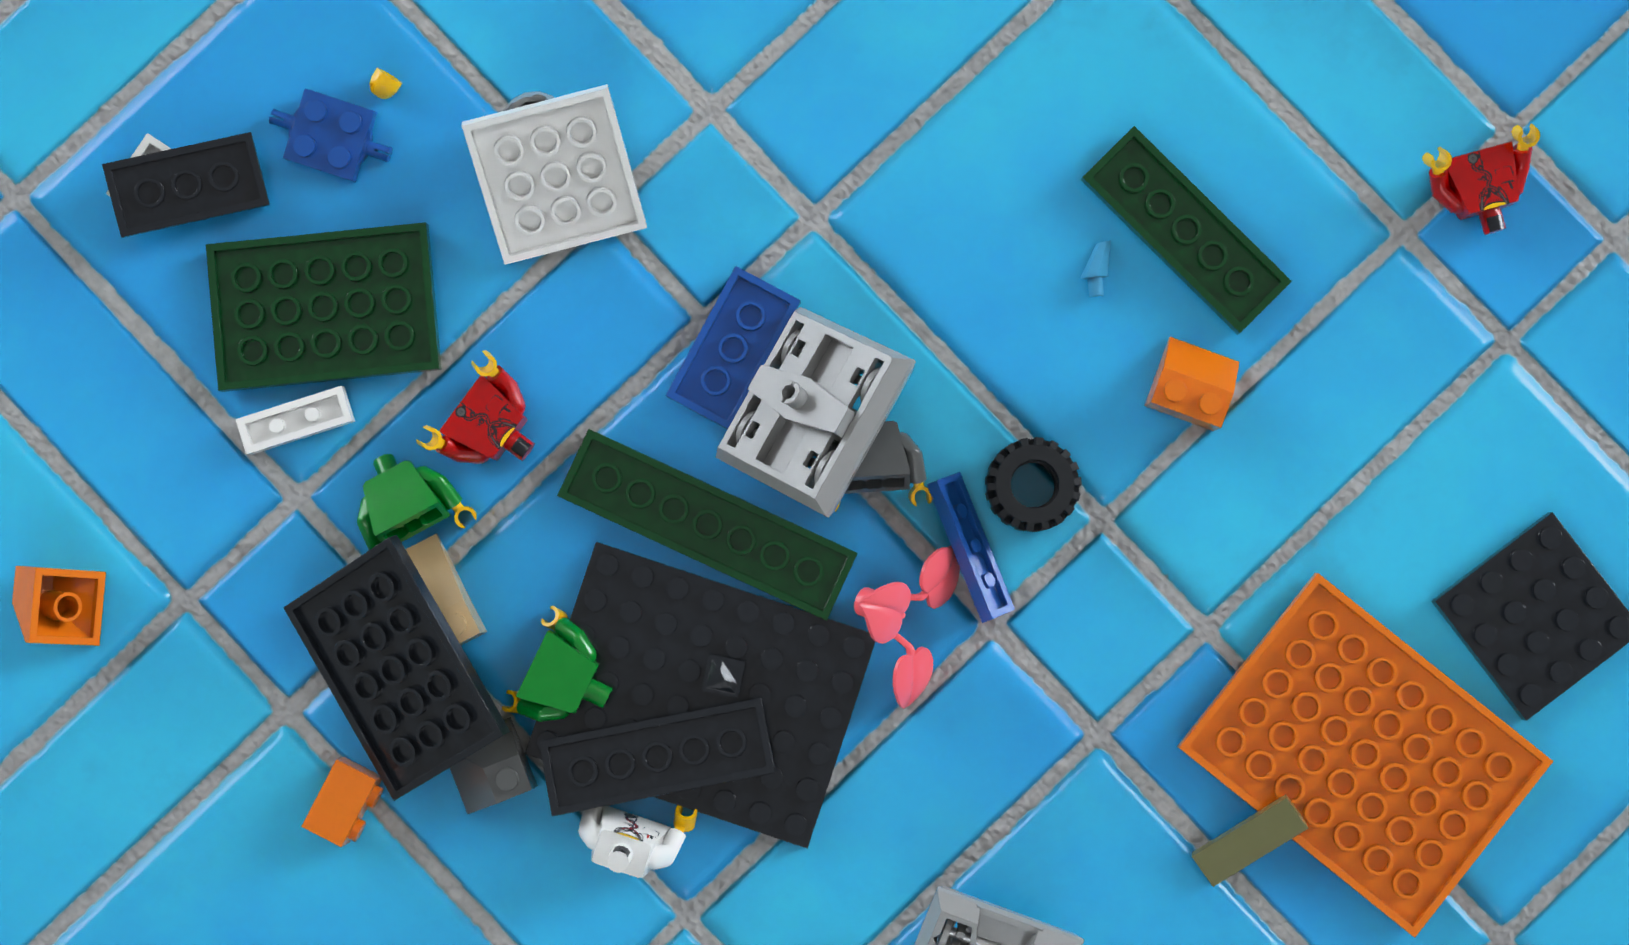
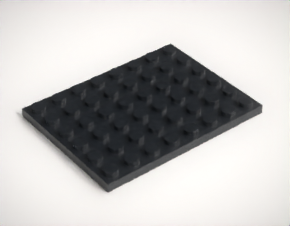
M596 542L570 620L585 632L596 650L595 661L599 663L593 679L613 689L603 708L583 699L577 712L570 713L565 719L536 721L525 754L542 760L539 741L762 698L776 773L656 796L655 798L691 810L697 809V812L808 849L875 645V641L871 638L869 632L831 619L826 621L807 611ZM709 654L746 661L738 698L701 691Z

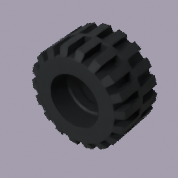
M1039 437L1020 439L1001 450L991 462L988 474L985 477V495L992 507L990 509L994 515H998L1001 519L1000 521L1005 525H1010L1019 531L1038 532L1059 525L1074 511V506L1079 501L1081 495L1079 493V486L1082 485V481L1077 473L1079 467L1076 462L1073 463L1069 457L1071 454L1066 449L1063 450L1058 447V443L1052 440L1050 442L1045 441L1044 438ZM1024 464H1040L1050 472L1053 478V495L1042 506L1028 507L1022 505L1012 493V476Z

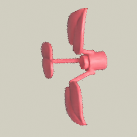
M951 545L937 549L924 562L919 577L921 592L911 594L907 584L892 582L875 590L864 587L855 598L854 611L857 615L865 618L871 638L881 644L887 643L894 638L906 649L907 654L897 660L893 671L894 695L897 704L903 709L910 706L928 685L933 672V657L928 648L921 646L915 650L914 646L898 632L902 625V619L906 616L905 611L910 601H923L926 599L927 605L930 608L936 609L945 604L952 596L958 583L960 567Z

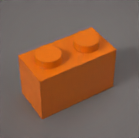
M346 757L336 759L301 827L339 847L349 844L351 840L356 842L366 825L362 818L367 808L373 809L382 795L383 788L379 786L382 779L379 774Z

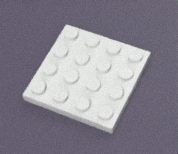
M608 84L462 122L461 126L505 265L647 228Z

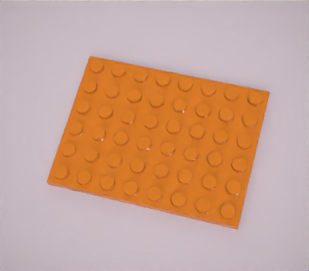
M1319 573L1313 574L1177 746L1257 812L1286 794L1308 824V829L1292 838V840L1413 937L1417 936L1553 763V760Z

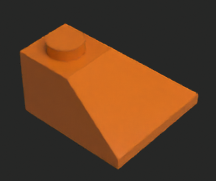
M15 566L12 604L25 642L99 646L106 572Z

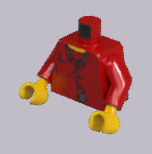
M1531 123L1528 135L1522 137L1523 129L1519 125L1514 126L1511 133L1518 142L1514 147L1511 141L1452 158L1448 151L1439 146V156L1436 161L1433 155L1426 152L1422 156V161L1431 168L1429 170V178L1433 198L1450 213H1455L1460 220L1478 215L1484 235L1506 229L1501 209L1519 201V196L1523 193L1530 169L1532 147L1539 141L1540 131Z
M483 350L482 352L489 359L488 364L484 367H478L474 361L471 362L473 368L480 375L439 431L428 425L423 426L424 429L432 432L430 442L423 443L417 439L416 442L426 450H436V452L459 463L483 464L490 458L498 461L506 450L523 461L535 445L534 442L520 433V430L528 420L523 415L526 408L525 401L518 383L501 366L497 365V361L490 352Z

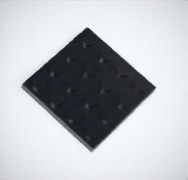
M1553 512L1545 514L1431 601L1518 716L1525 721L1629 643L1628 609Z

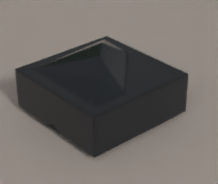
M709 654L701 691L738 698L746 661Z

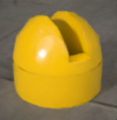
M377 67L371 76L369 85L371 92L378 98L388 99L397 93L402 82Z

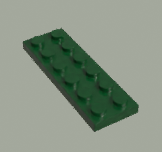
M1135 126L1081 179L1237 335L1292 282Z

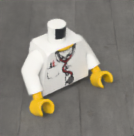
M677 805L673 821L674 828H671L670 826L610 806L599 807L582 812L578 832L586 846L592 849V862L607 867L616 873L622 872L637 878H643L651 870L668 867L674 862L686 838L684 832L692 831L695 828L697 809H694L691 816L681 815L683 807Z

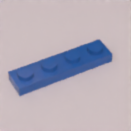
M958 472L927 484L981 622H987L1015 610L961 473Z

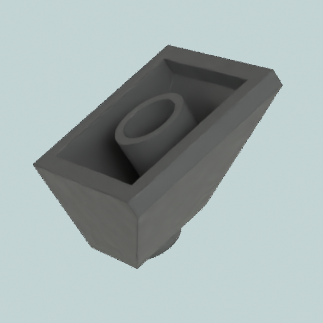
M511 717L504 719L510 730L509 733L450 767L467 814L498 804L538 786Z

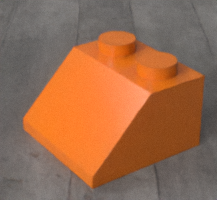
M1169 337L1144 406L1211 431L1222 428L1234 394L1239 361Z

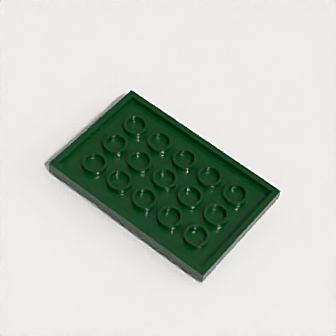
M426 222L206 244L218 391L227 392L442 370L429 225Z

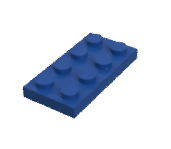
M735 266L665 396L728 430L749 392L748 387L759 367L765 364L793 312L799 307L801 300Z

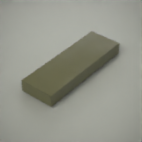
M1285 794L1193 851L1192 858L1214 887L1307 830L1308 824Z

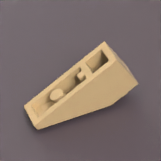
M434 534L407 548L408 555L460 645L486 633L487 630L438 534Z

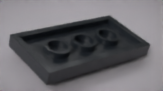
M251 132L102 164L122 238L270 205Z

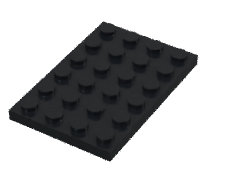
M398 535L388 537L283 607L394 801L510 732Z

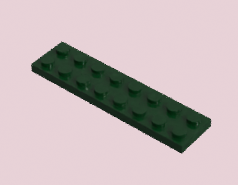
M588 429L557 495L826 621L858 554Z

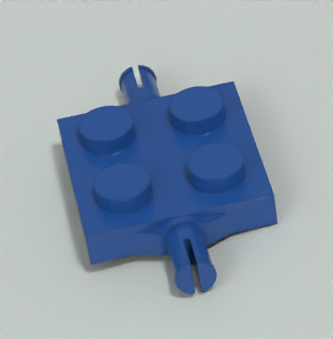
M305 88L299 108L294 115L276 109L271 111V115L284 120L269 117V124L289 129V140L283 156L286 160L356 182L361 164L368 156L385 162H389L391 158L377 151L392 155V147L372 142V129L377 116V112Z

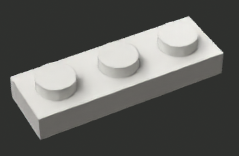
M338 386L235 419L246 455H253L355 422L344 386Z

